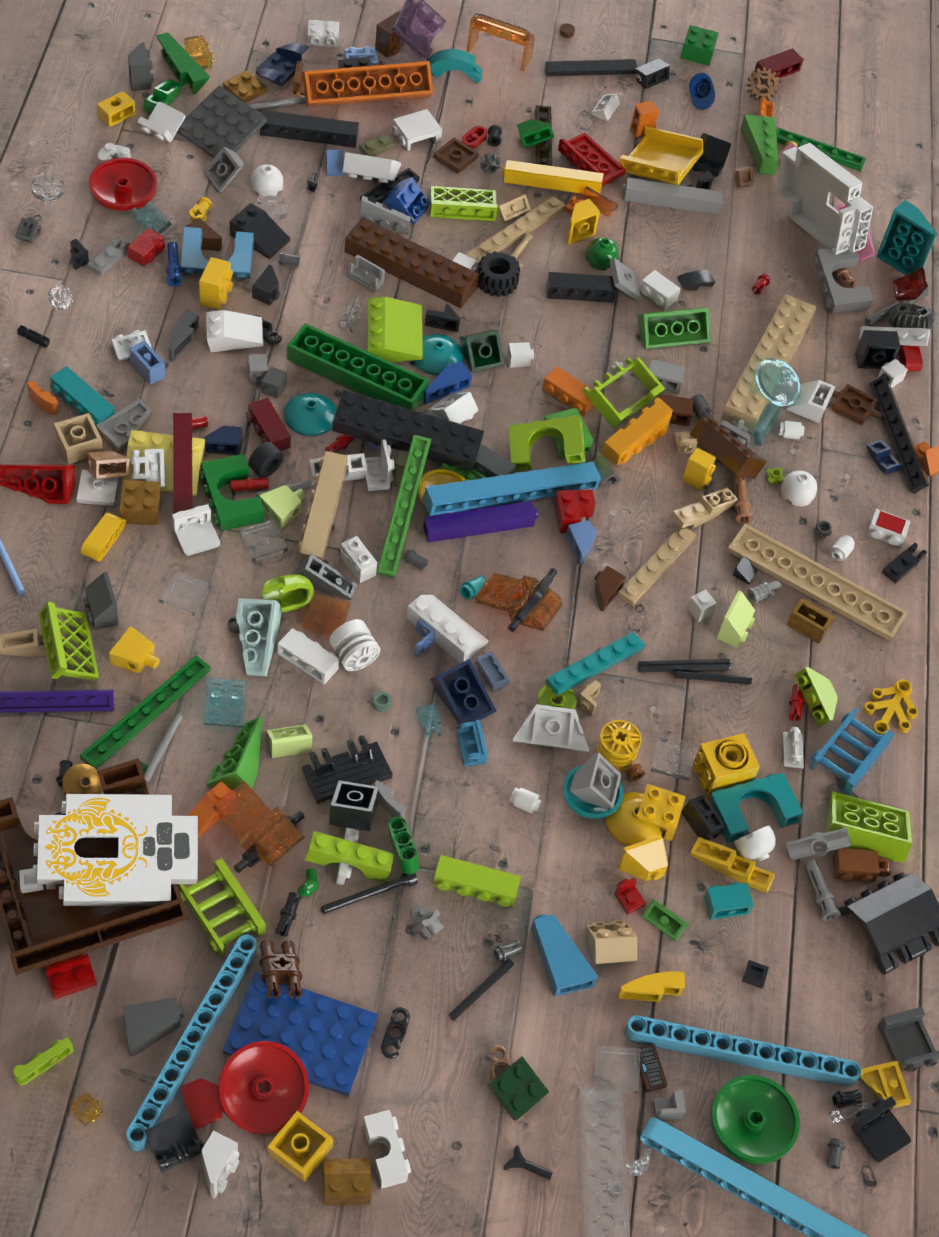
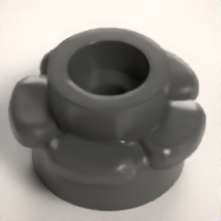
M820 521L816 524L814 531L818 536L825 538L832 534V526L827 521Z

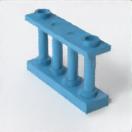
M856 707L851 713L847 712L842 719V725L821 751L816 750L811 757L813 762L810 766L813 770L820 763L842 778L843 782L846 783L843 791L850 795L880 757L895 735L890 730L884 736L882 734L878 735L856 720L855 716L859 710ZM849 725L853 726L875 741L874 744L876 746L874 748L867 747L845 732ZM839 737L865 754V760H857L834 743ZM830 750L854 766V770H856L854 774L851 772L847 773L825 758L826 753Z

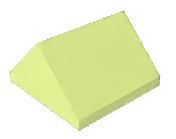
M306 724L266 730L271 758L312 752V733Z

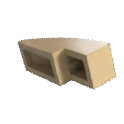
M36 628L0 635V654L23 657L46 656L42 632L39 633Z

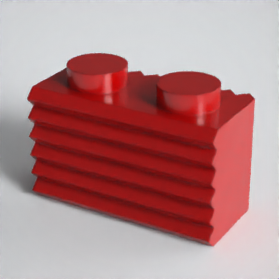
M147 228L127 247V257L145 267L154 260L158 253H162L165 249L164 236L158 234L155 230Z

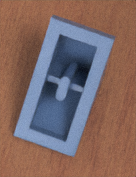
M326 150L327 176H343V150Z

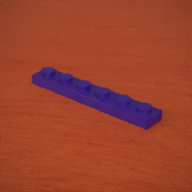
M114 689L0 691V713L114 711Z

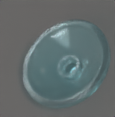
M767 358L758 365L756 381L760 391L769 401L779 406H789L799 399L801 395L800 378L790 364L779 358Z

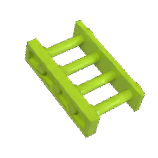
M222 858L215 861V871H213L212 875L188 888L184 884H177L183 902L186 903L210 940L208 943L214 953L217 952L221 958L225 956L224 945L249 931H255L258 937L266 933V923ZM216 881H222L225 886L223 891L198 905L196 904L191 895ZM226 898H233L236 903L235 907L207 921L202 913L204 910ZM238 914L245 916L247 920L244 925L218 938L213 928Z

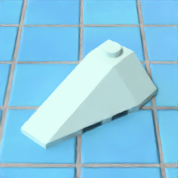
M238 599L236 620L239 626V636L242 642L243 658L248 676L267 677L282 613L280 610L282 606L276 600Z

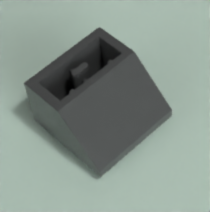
M140 43L128 55L129 81L132 91L151 89V82H154L153 73L151 72L153 70L152 60H149L150 52L149 49H146L145 43Z

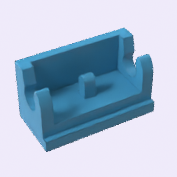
M480 720L460 724L461 729L457 730V736L464 767L486 764L488 752Z

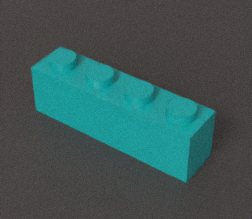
M68 366L50 376L52 392L58 394L67 405L72 406L78 415L89 413L95 426L115 414V407Z

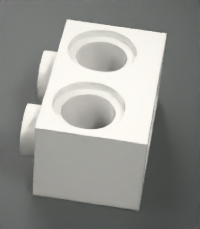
M358 536L341 543L340 557L359 583L376 576L377 561Z

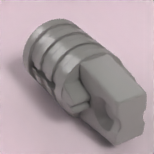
M778 580L771 583L765 581L747 589V597L752 604H756L761 600L774 596V592L781 588V584Z

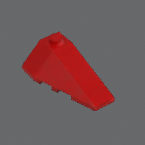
M0 464V485L28 494L30 497L44 500V502L49 504H69L75 486V464Z

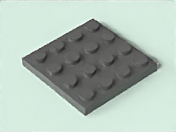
M219 85L184 119L177 133L215 158L223 147L237 152L267 122V119Z

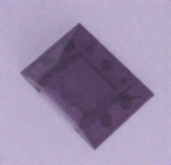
M406 0L392 30L415 54L427 61L433 51L430 47L433 38L442 31L446 20L424 0Z

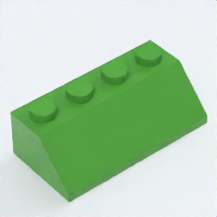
M699 307L638 314L639 333L645 349L711 342L709 308Z

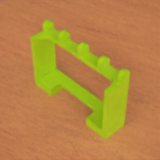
M639 357L634 361L631 358H627L625 360L626 368L617 365L615 369L618 373L614 376L607 372L604 375L607 381L603 384L598 380L594 381L593 385L595 388L592 391L588 387L583 389V393L613 429L656 399L665 390L664 386ZM629 370H632L649 393L631 407L618 413L602 394L601 390Z

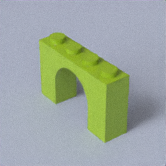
M580 415L551 418L544 421L536 420L531 423H517L509 426L511 463L516 465L515 472L532 470V446L538 439L544 436H556L564 441L565 457L568 464L586 462L583 425Z

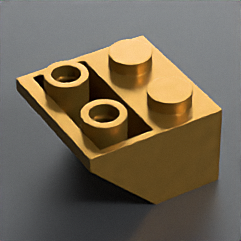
M804 598L798 602L786 625L813 641L820 643L837 616Z

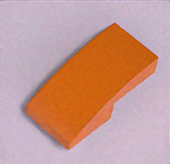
M34 380L27 382L28 394L31 399L44 411L51 415H57L56 407L58 406V401L56 397L51 396L48 390L43 392L42 388L37 386Z

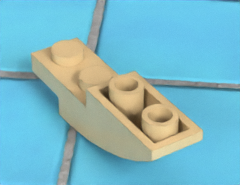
M727 487L702 496L697 503L674 510L671 517L681 529L687 526L693 529L719 516L735 505L738 499Z

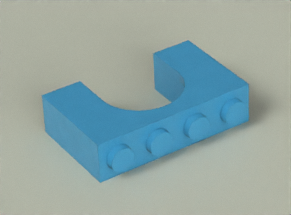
M184 227L181 269L185 274H203L209 262L201 253L202 228ZM236 231L234 253L227 261L231 262L232 276H236L237 279L251 278L253 233Z

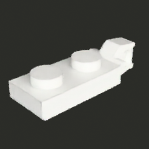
M346 828L344 840L357 843L359 830ZM339 863L336 884L344 885L346 878L350 879L352 866Z

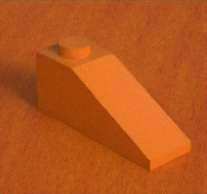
M222 781L211 789L188 815L198 816V838L236 806V794Z

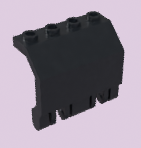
M904 872L896 874L893 876V881H883L877 884V889L873 891L871 888L860 893L861 897L857 899L855 897L849 898L844 901L845 905L838 908L841 916L852 914L862 923L874 948L875 962L880 972L884 975L899 967L893 951H896L900 961L906 964L932 950L927 934H929L933 944L936 947L939 946V903L932 888L914 873L905 875Z

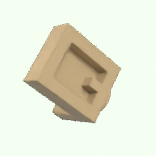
M691 431L674 433L673 440L678 454L695 451L698 441L690 435Z

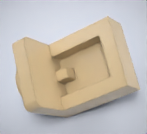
M597 680L584 686L577 703L583 711L588 712L590 715L595 713L597 703L593 699L599 695L601 684Z

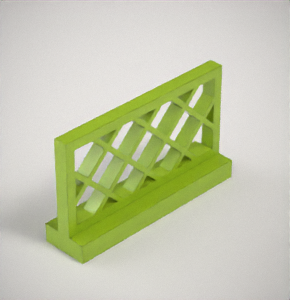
M431 186L430 217L496 222L498 208L496 204V190Z
M47 602L38 612L50 678L58 679L62 675L97 681L99 674L86 613L56 608L55 603ZM57 615H60V616H61L62 618H64L66 621H65L64 623H62V622L58 619ZM72 618L80 619L81 626L77 624ZM69 623L76 631L73 633L65 624ZM60 629L69 636L67 639L61 635ZM79 632L84 637L85 642H83L75 634ZM70 639L79 645L77 649L69 642ZM63 645L72 652L70 656L64 651ZM81 648L88 654V658L79 652ZM75 655L83 663L79 665L71 657ZM66 662H68L76 670H68ZM85 664L91 670V673L86 672L82 666Z

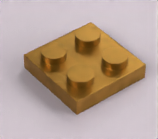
M249 70L223 82V88L244 103L267 93V86Z

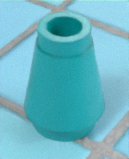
M480 575L463 582L460 587L461 595L465 599H474L487 584L486 578Z

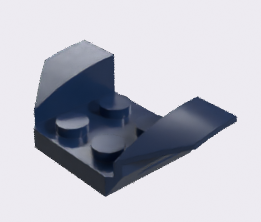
M295 42L276 48V52L272 53L260 66L256 67V74L282 87L300 70L302 54L309 47Z

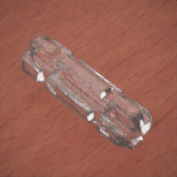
M867 1102L859 1103V1105L855 1104L840 1108V1110H830L828 1118L833 1124L840 1122V1120L854 1119L857 1113L865 1108L869 1111L870 1107Z

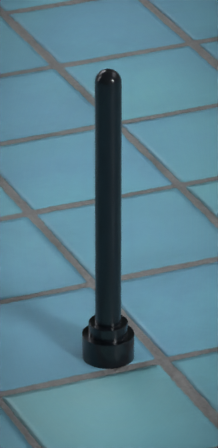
M415 873L401 874L399 878L323 905L321 912L326 914L402 885L414 886L418 884L417 876Z

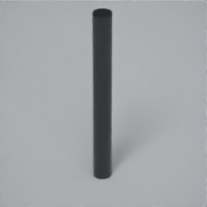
M675 671V678L752 684V677Z
M507 959L448 1014L449 1017L455 1021L512 968L514 962L511 959Z

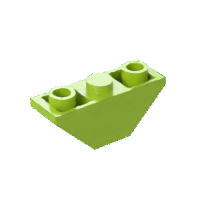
M809 667L795 673L794 677L818 727L832 721L838 696L830 680Z

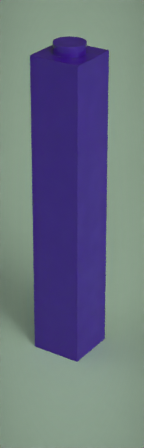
M532 501L426 516L424 517L423 530L428 543L527 528L535 525L538 512L533 507Z

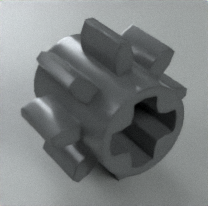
M487 153L481 157V169H485L486 173H494L500 168V158L496 157L495 153Z

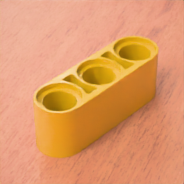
M107 512L84 541L80 553L100 562L124 530L126 520Z

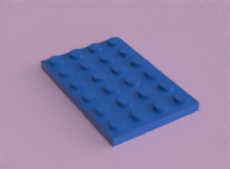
M255 972L224 1046L223 1054L231 1056L245 1045L259 1041H271L282 1044L291 1049L303 1062L310 1084L349 1097L378 1014L301 988L302 996L295 999L293 991L294 997L292 999L288 996L287 984H279L281 991L279 997L273 998V991H271L272 998H269L266 994V983L261 979L262 974Z

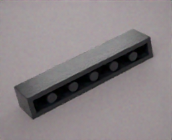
M269 110L262 111V115L267 119V122L260 128V135L356 148L359 122Z

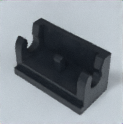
M656 59L635 68V72L641 77V79L637 78L636 81L644 86L645 89L669 79L670 65L661 59Z
M705 795L690 799L681 811L697 837L710 840L713 836L716 839L723 829L726 828L725 823Z

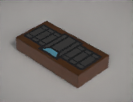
M655 1044L634 1048V1057L645 1091L666 1088L668 1084Z

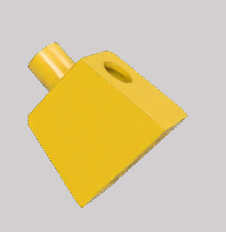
M131 626L109 652L110 664L135 673H141L146 665L156 669L160 663V659L154 656L153 642Z

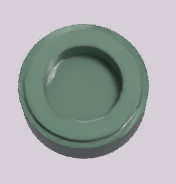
M386 692L375 693L372 698L373 708L379 712H385L390 709L392 704L391 696Z

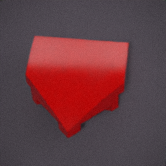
M200 1078L180 1086L186 1109L195 1130L215 1122L217 1118L221 1120L223 1109L219 1101L218 1085Z

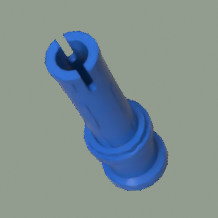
M169 242L167 244L169 264L166 267L168 274L167 283L170 286L176 287L182 283V277L180 276L182 269L178 261V244L176 242Z

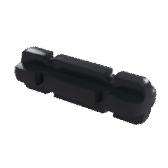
M20 325L17 329L18 335L46 348L50 344V338L42 337V334L32 329H28L23 325Z

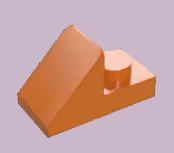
M926 441L914 445L921 465L928 476L939 473V446L930 448Z

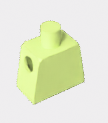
M284 485L261 494L259 497L266 515L280 529H283L301 514L302 500L306 498V494L301 488L293 492L288 486Z

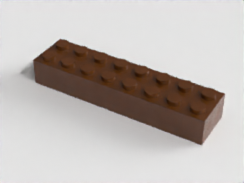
M362 218L345 237L344 252L354 257L358 254L384 269L385 272L459 308H462L477 289L479 273L365 218Z

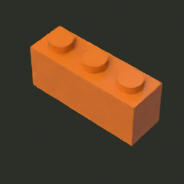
M558 366L544 378L542 389L572 409L577 408L582 416L585 417L595 407L583 393V389L588 386Z

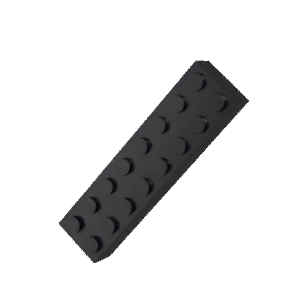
M343 390L332 427L334 432L381 445L382 439H386L387 445H390L392 449L409 452L413 434L430 438L431 443L426 459L473 472L484 431L346 390Z

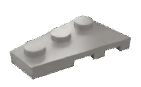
M362 196L360 220L365 218L388 230L409 233L410 216L394 209L388 210L382 207L381 203L370 202L367 197Z
M138 399L97 424L96 428L120 452L128 443L131 430H139L151 415V409L142 400Z

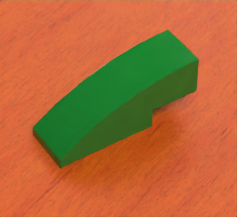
M169 79L156 86L153 94L145 98L143 111L151 114L159 102L170 106L183 89L184 84Z

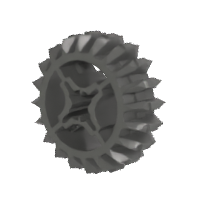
M901 303L892 306L888 318L889 324L893 327L931 329L935 321V314L925 306L915 305L914 303Z

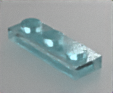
M774 397L771 404L767 405L765 414L761 415L758 426L754 427L752 433L754 444L762 445L780 415V398Z

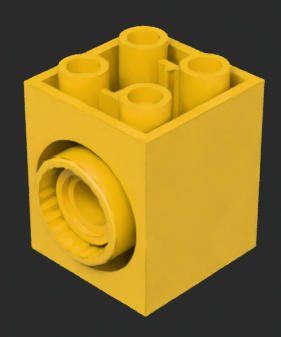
M745 733L700 744L692 763L693 771L695 774H698L701 789L706 792L707 797H710L711 793L716 789L724 790L734 784L748 783L750 780L755 779L760 768Z

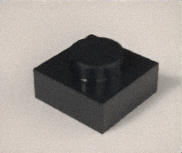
M749 960L742 982L762 989L769 967Z

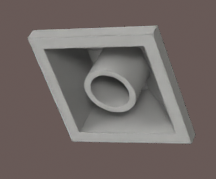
M223 147L206 167L204 173L216 189L222 193L242 169L244 162L236 152Z
M598 752L574 774L570 791L583 802L612 809L622 774Z

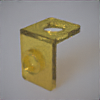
M88 1092L70 1104V1109L84 1126L97 1120L103 1113L100 1099L95 1101ZM82 1102H89L91 1106L81 1113L78 1110L79 1105Z

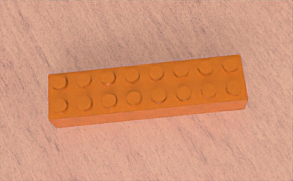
M430 61L304 71L302 75L306 108L428 98L433 94Z

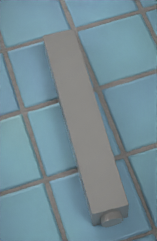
M627 178L626 184H623L622 187L624 201L716 215L720 214L723 204V192L634 178Z

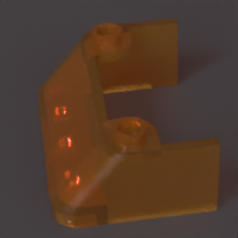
M480 13L474 14L470 20L467 52L470 53L477 42L479 31L524 46L521 71L524 72L533 55L535 42L533 32Z

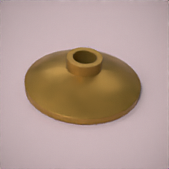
M76 764L70 767L62 778L64 794H101L102 786L97 773L98 770L88 764ZM82 779L87 780V786L82 784Z

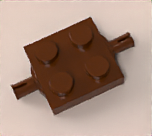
M849 384L840 392L834 390L832 394L836 399L831 410L860 425H863L870 416L880 420L883 415L874 410V406L878 401L877 398Z

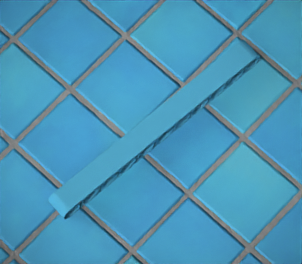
M243 935L237 940L131 1122L126 1135L128 1146L133 1151H141L148 1145L149 1140L145 1130L161 1122L254 960L257 944L253 936ZM250 946L251 949L243 950L242 947ZM233 964L241 965L240 968H233L231 966ZM230 982L231 985L224 987L221 983ZM219 1000L220 1004L212 1005L210 1002ZM203 1018H207L210 1020L206 1024H202L199 1022ZM191 1037H197L199 1039L195 1043L188 1041ZM180 1056L188 1057V1060L185 1062H180L177 1059ZM169 1075L177 1077L174 1081L166 1080ZM159 1094L166 1096L162 1101L154 1099ZM147 1114H152L155 1116L150 1121H146L143 1119V1117ZM135 1134L143 1135V1138L139 1141L131 1139Z
M643 1016L631 1017L625 1028L626 1038L635 1043L655 1044V1047L844 1087L853 1086L862 1072L860 1065L852 1060ZM632 1026L638 1027L640 1031H634L632 1029ZM653 1031H659L662 1036L655 1035ZM674 1035L681 1036L683 1040H677ZM695 1040H701L704 1045H699ZM717 1044L723 1045L725 1050L720 1049ZM738 1048L744 1049L747 1054H742ZM760 1053L767 1055L768 1059L761 1057ZM781 1057L786 1058L789 1063L783 1062ZM802 1062L808 1063L811 1068L805 1067ZM824 1066L829 1067L832 1072L826 1071ZM845 1071L851 1072L853 1077L848 1076Z
M651 1117L640 1136V1140L652 1149L809 1237H868L657 1118Z

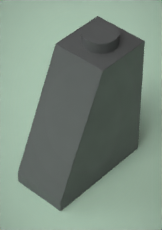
M177 997L123 1006L130 1056H135L180 1027V1018H184L182 1004L178 1005Z

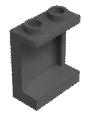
M922 1007L885 1016L878 1024L893 1061H898L901 1072L907 1071V1073H910L923 1065L931 1067L936 1065L939 1060V1051L935 1050L922 1021L925 1015Z

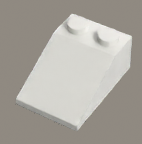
M226 310L206 312L207 341L211 353L263 346L262 317Z

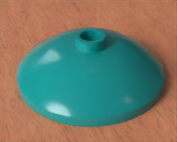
M430 334L423 336V360H413V362L423 372L438 376L446 366L459 361L463 362L464 353L461 345L453 338L442 334Z
M302 393L294 396L287 402L284 408V419L288 427L300 435L320 436L332 429L337 408L324 395Z
M583 765L571 770L564 780L563 796L572 811L589 819L606 818L616 812L623 799L621 781L614 807L608 809L583 802L570 791L574 774Z

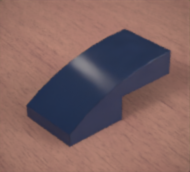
M880 439L866 445L872 459L885 475L900 470L901 463L891 455V448Z

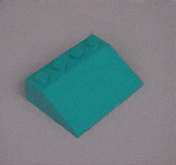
M904 200L893 211L876 257L917 282L937 233L919 208Z

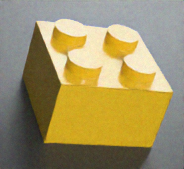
M213 257L210 258L199 281L201 306L220 310L222 304L226 303L227 294L232 291L233 282H231L233 275L231 262Z
M296 1111L268 1145L269 1156L305 1183L334 1147L333 1138Z

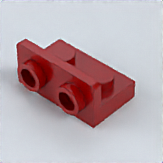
M81 954L72 957L70 960L57 962L45 968L54 1000L97 985L88 954Z

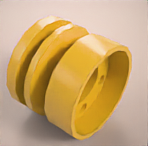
M613 720L602 728L595 753L599 752L619 772H625L629 766L635 763L642 741L641 733L636 726L628 721Z

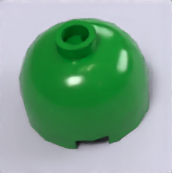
M599 237L594 239L586 250L585 259L591 263V267L597 270H607L610 267V260L613 258L619 259V249L616 243L609 238Z

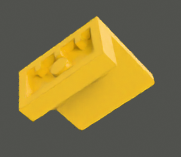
M647 784L637 819L662 827V830L666 831L664 839L672 841L686 796Z

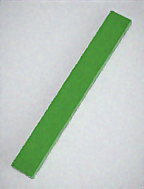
M413 434L377 574L392 578L396 576L431 443L430 438Z

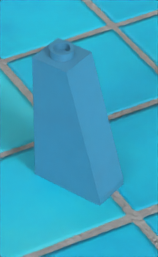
M543 914L533 919L531 930L554 997L595 987L598 979L597 974L554 914L548 916Z

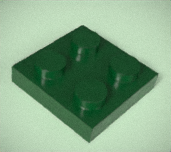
M523 1056L519 1057L488 1084L514 1121L518 1120L549 1093Z

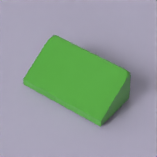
M656 899L652 900L642 915L643 918L675 941L689 925V923Z

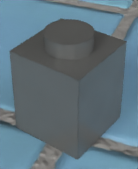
M270 366L262 380V393L279 398L287 384V372Z

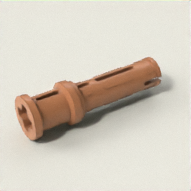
M842 268L836 270V278L838 281H841L842 287L854 288L857 281L851 277L849 269Z
M735 475V494L738 499L734 506L737 511L736 522L744 525L752 521V515L750 514L751 504L747 500L745 477Z

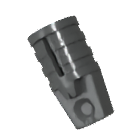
M702 394L693 396L691 398L694 399L693 410L698 419L701 417L713 418L711 415L712 410Z

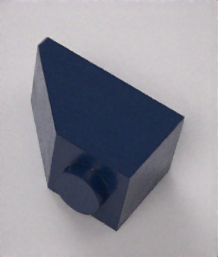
M223 425L203 438L205 439V452L240 455L242 427Z

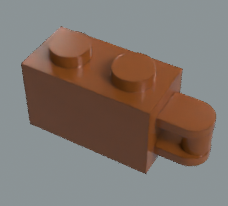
M840 848L836 850L833 856L834 879L871 883L875 882L878 876L887 877L891 875L890 860L879 858L878 851Z

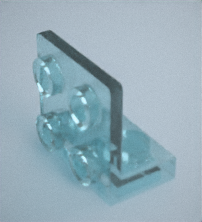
M207 678L203 724L242 728L247 699V681Z

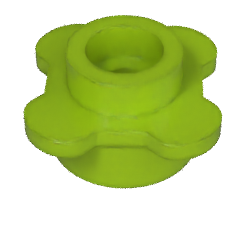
M779 467L774 469L767 468L768 482L774 485L783 482L785 478L782 474L783 469Z

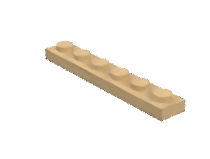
M679 527L624 585L617 596L633 606L693 542L696 534L686 527L682 529Z

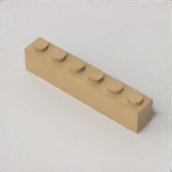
M326 451L325 456L320 459L319 468H321V472L315 478V485L317 487L316 491L313 490L310 501L313 502L312 507L307 509L306 518L308 522L307 525H303L302 535L304 538L303 542L299 541L297 552L300 553V560H304L310 554L322 561L324 560L348 465L347 455Z

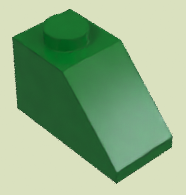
M530 119L517 124L524 148L554 138L550 123Z

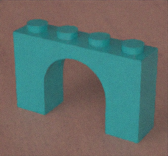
M773 773L759 780L755 778L748 783L734 784L724 790L716 789L709 797V802L726 825V828L722 831L726 843L734 842L746 836L749 831V827L739 807V803L745 799L755 798L767 803L774 812L781 828L799 823L804 814L784 773Z

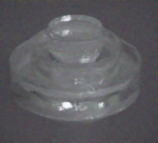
M56 285L49 290V302L55 309L65 311L72 306V294L65 286Z

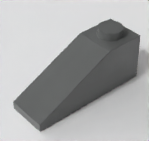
M312 554L300 562L295 573L307 577L314 589L348 600L352 599L357 587V583Z

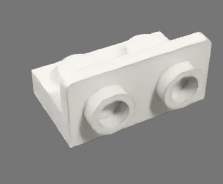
M135 330L126 336L120 334L113 337L110 342V346L114 349L118 361L130 358L131 347L143 341H146L150 347L151 344L146 330L141 332L140 330Z

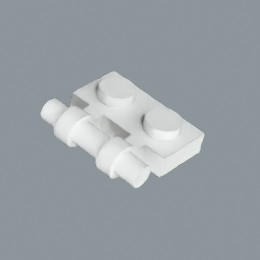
M164 449L144 450L145 457H140L139 450H133L132 458H130V463L133 467L131 480L161 482V487H165ZM140 464H145V474H140Z

